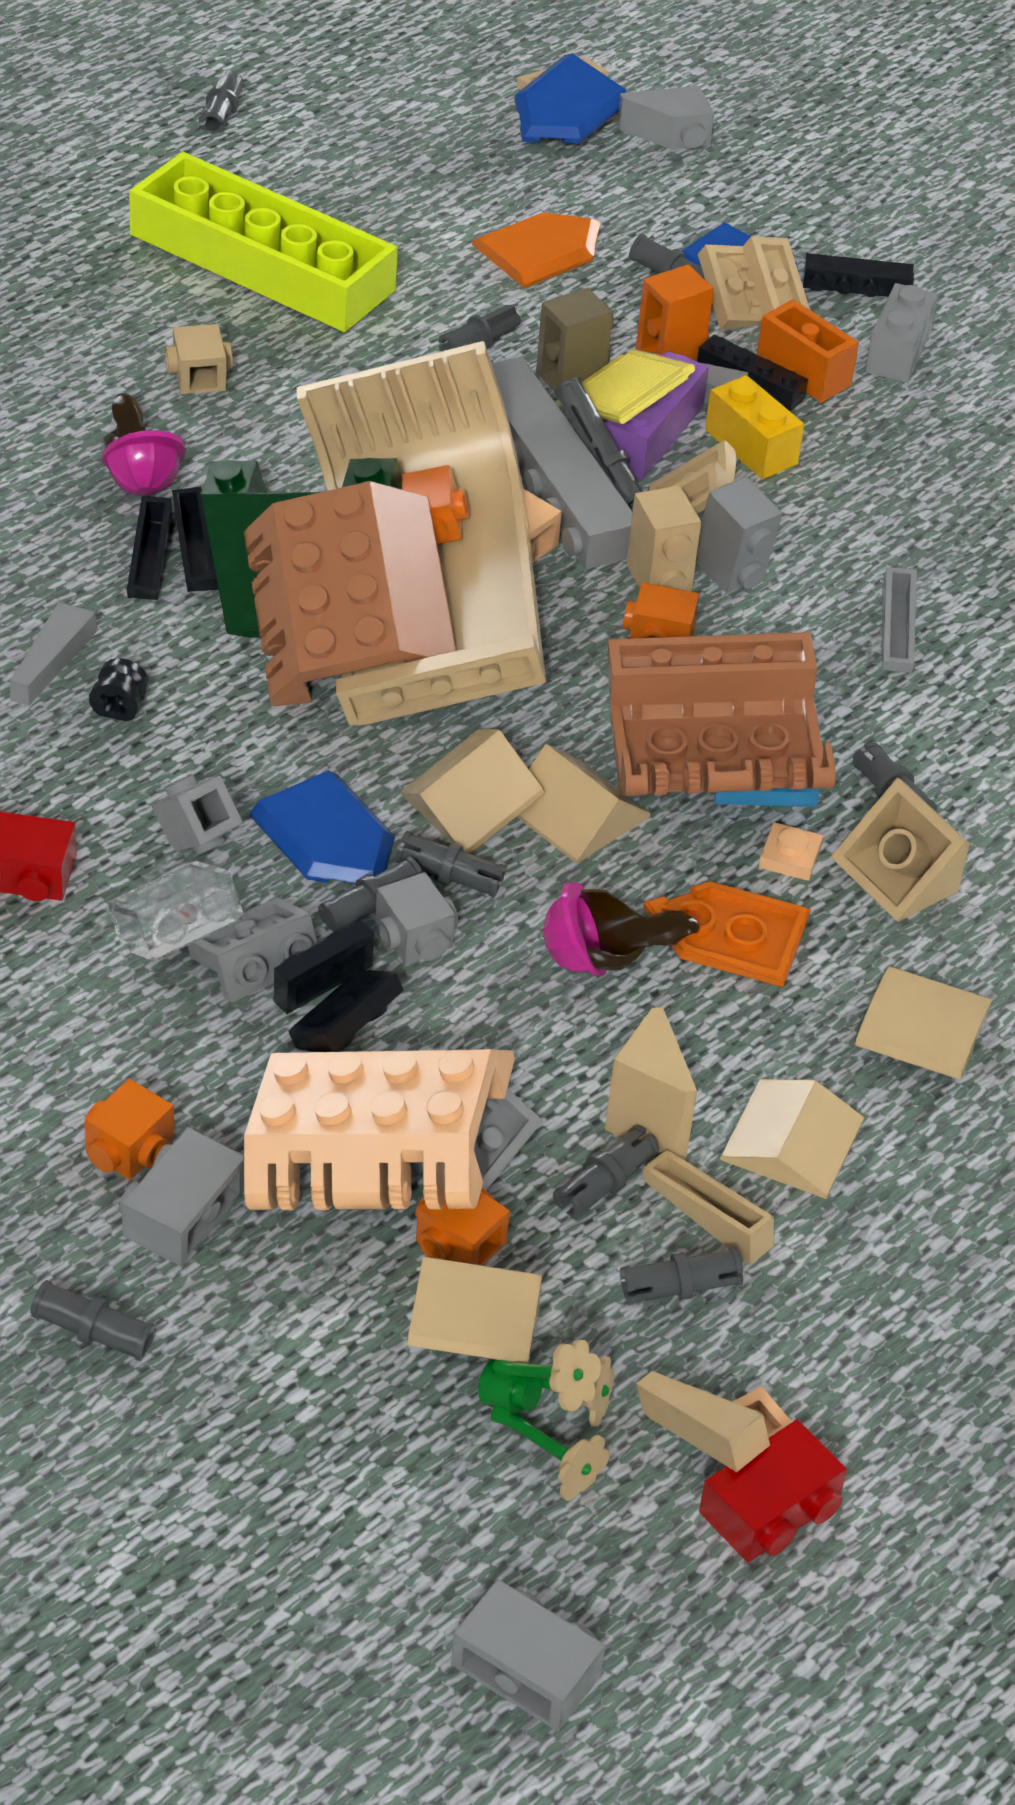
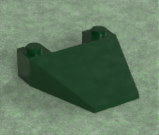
M397 458L350 459L342 487L372 481L402 490V476ZM211 461L201 492L226 631L230 635L248 638H261L254 602L255 594H253L252 581H254V578H257L260 572L256 573L249 568L244 532L273 503L320 493H267L258 461Z

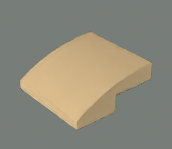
M751 236L743 246L706 244L698 253L705 280L714 288L712 304L720 330L761 325L763 315L792 299L810 310L788 238Z
M723 440L651 483L649 491L680 485L698 514L705 509L710 491L734 481L736 450Z
M889 966L870 1003L858 1032L855 1045L960 1080L972 1055L976 1039L988 1015L992 999Z

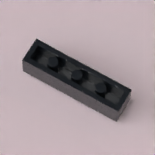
M806 253L803 270V288H810L813 291L828 290L838 291L840 294L857 293L865 294L868 297H889L895 283L905 286L914 284V264Z
M714 334L698 348L697 362L749 372V378L789 411L793 410L806 397L807 378L746 348L727 341L723 337Z

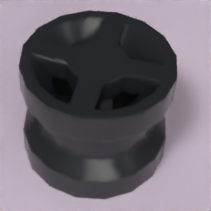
M123 658L110 659L104 663L98 674V681L94 684L89 694V703L93 711L99 716L130 721L137 714L140 700L147 692L149 678L145 670L131 660Z

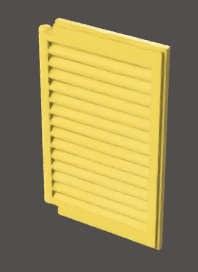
M632 349L625 355H619L582 381V384L603 419L625 424L686 381L688 376L695 371V366L690 363Z

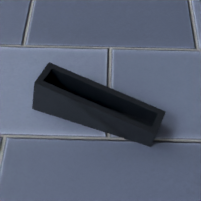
M202 486L172 490L187 592L218 590L201 498Z
M141 497L127 585V598L158 600L173 522L172 498Z

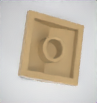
M760 1079L720 1160L827 1199L864 1121V1116L816 1080Z

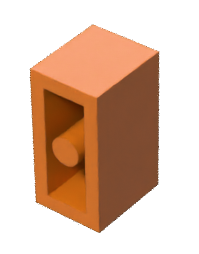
M689 264L643 279L636 350L663 354L669 351L697 361L699 346L709 338L708 328L711 306L714 300V288Z
M792 299L762 316L757 355L807 378L806 393L822 403L852 386L859 342Z

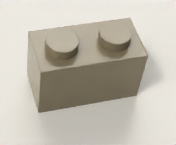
M588 287L542 302L536 373L553 391L561 383L573 377H580L584 381L610 361L609 345L611 328L614 323L613 311Z

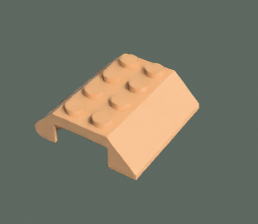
M513 1050L271 1053L244 1134V1196L247 1208L249 1210H275L277 1205H279L282 1210H295L297 1205H299L298 1201L300 1199V1167L298 1163H311V1200L313 1201L314 1209L329 1210V1208H332V1204H334L337 1210H385L389 1202L393 1209H407L412 1193L410 1162H423V1194L427 1208L442 1209L446 1199L449 1209H475L479 1201L483 1179L474 1152V1146L486 1100L505 1099L515 1060Z

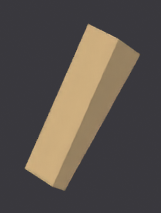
M665 1150L643 1167V1180L727 1248H737L740 1258L747 1264L751 1265L774 1247V1216L674 1153Z
M651 1371L636 1383L642 1410L650 1419L735 1472H738L770 1446L763 1413Z

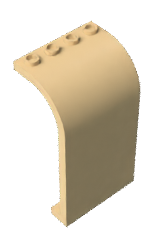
M481 341L296 387L297 401L314 443L327 491L342 488L350 459L397 458L401 476L405 473L449 465L457 489H463L465 492L469 510V518L462 519V540L437 544L456 651L404 663L402 660L342 674L343 678L335 679L336 694L348 724H372L546 683L523 485L509 421L485 342Z

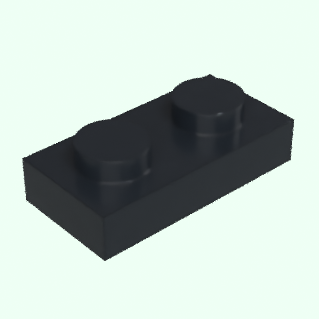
M359 920L341 931L331 933L322 942L299 955H292L285 959L279 966L274 968L273 1002L286 1014H289L342 984L358 969L366 970L373 966L374 932L362 920Z
M358 969L288 1030L295 1047L299 1050L339 1052L346 1048L352 1042L353 1035L368 1022L382 1016L387 1011V1005L404 991L396 972Z

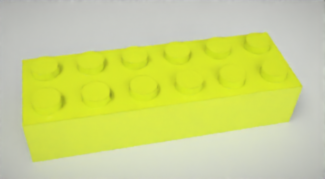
M182 151L129 190L130 235L344 333L396 291L398 246Z

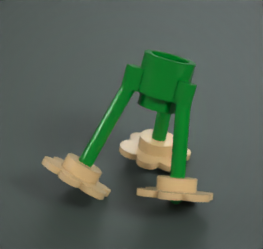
M578 1339L573 1341L571 1345L560 1344L555 1349L553 1366L492 1359L484 1367L478 1385L480 1401L484 1405L494 1407L491 1414L493 1422L513 1428L561 1461L558 1481L562 1483L560 1496L566 1501L573 1500L580 1491L584 1492L596 1480V1475L607 1465L610 1454L604 1448L605 1439L600 1435H595L590 1441L580 1440L568 1449L519 1417L518 1414L524 1410L531 1411L536 1407L541 1397L542 1388L552 1389L553 1392L559 1393L558 1400L563 1410L574 1412L582 1404L590 1410V1425L599 1427L602 1417L605 1416L614 1383V1371L610 1368L611 1358L609 1356H602L600 1360L596 1354L589 1353V1345L585 1340Z

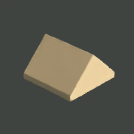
M497 729L476 730L400 792L451 843L463 846V852L470 853L479 848L545 794L542 786L503 733Z
M545 744L529 768L530 772L542 786L545 794L520 813L517 818L578 864L649 818L651 813L631 797L620 794L619 788L578 757Z
M896 778L832 854L831 858L899 922L959 892L970 843L905 782Z
M663 1006L652 1008L614 1058L605 1130L622 1138L634 1125L642 1126L646 1129V1133L638 1139L640 1142L651 1134L659 1148L657 1155H660L665 1150H669L686 1161L697 1089Z
M423 1257L407 1346L528 1364L538 1319L542 1275Z

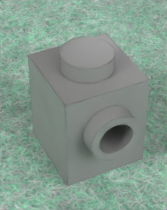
M193 774L182 777L164 787L168 796L151 804L169 844L176 851L193 848L196 854L206 852L225 841L222 836L223 833L243 823L220 775L199 781L195 780Z
M425 872L377 888L376 929L379 940L386 950L394 949L403 963L408 964L419 959L426 961L437 959L447 949L453 948L454 928L458 925L456 908L449 897H443Z

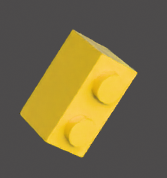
M747 375L710 389L705 430L718 442L725 440L736 450V457L762 480L798 464L804 423Z

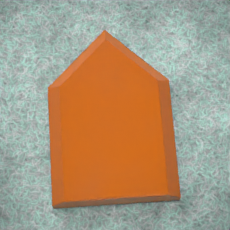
M543 212L476 238L472 241V245L523 288H526L593 261L600 222L591 218Z
M712 881L692 886L690 893L669 900L662 896L644 902L643 906L649 917L673 910L684 912L697 920L700 926L699 933L691 934L676 945L671 946L680 959L780 987L785 986L811 912L810 908Z

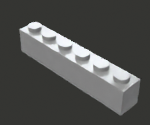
M518 357L491 363L509 421L524 489L562 511L560 534L562 535V542L566 553L569 556L575 555L585 570L626 560L632 510L525 359Z

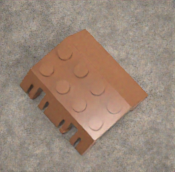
M368 481L273 503L245 530L244 536L249 568L256 573L260 572L257 578H254V581H252L253 594H255L254 602L259 635L262 638L261 648L264 655L274 656L265 666L269 700L272 706L312 702V696L306 685L308 681L402 660L406 663L456 651L427 496Z
M811 632L608 639L610 723L619 793L623 796L667 795V792L693 794L699 792L770 791L772 788L796 790L835 787L836 770L831 742L824 743L823 751L814 702L817 664Z

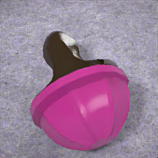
M127 393L118 394L112 403V415L117 427L103 437V465L108 467L113 480L122 490L139 494L140 496L145 494L154 495L156 492L168 487L176 478L180 463L185 457V444L180 436L171 432L146 430L143 426V412L137 401Z
M571 882L563 885L561 897L548 910L544 922L543 938L551 958L558 965L568 970L591 973L599 977L605 975L607 970H622L629 966L640 956L646 947L650 948L653 945H676L685 937L699 933L700 926L694 917L681 911L670 910L651 917L641 916L607 890L585 889L579 883Z

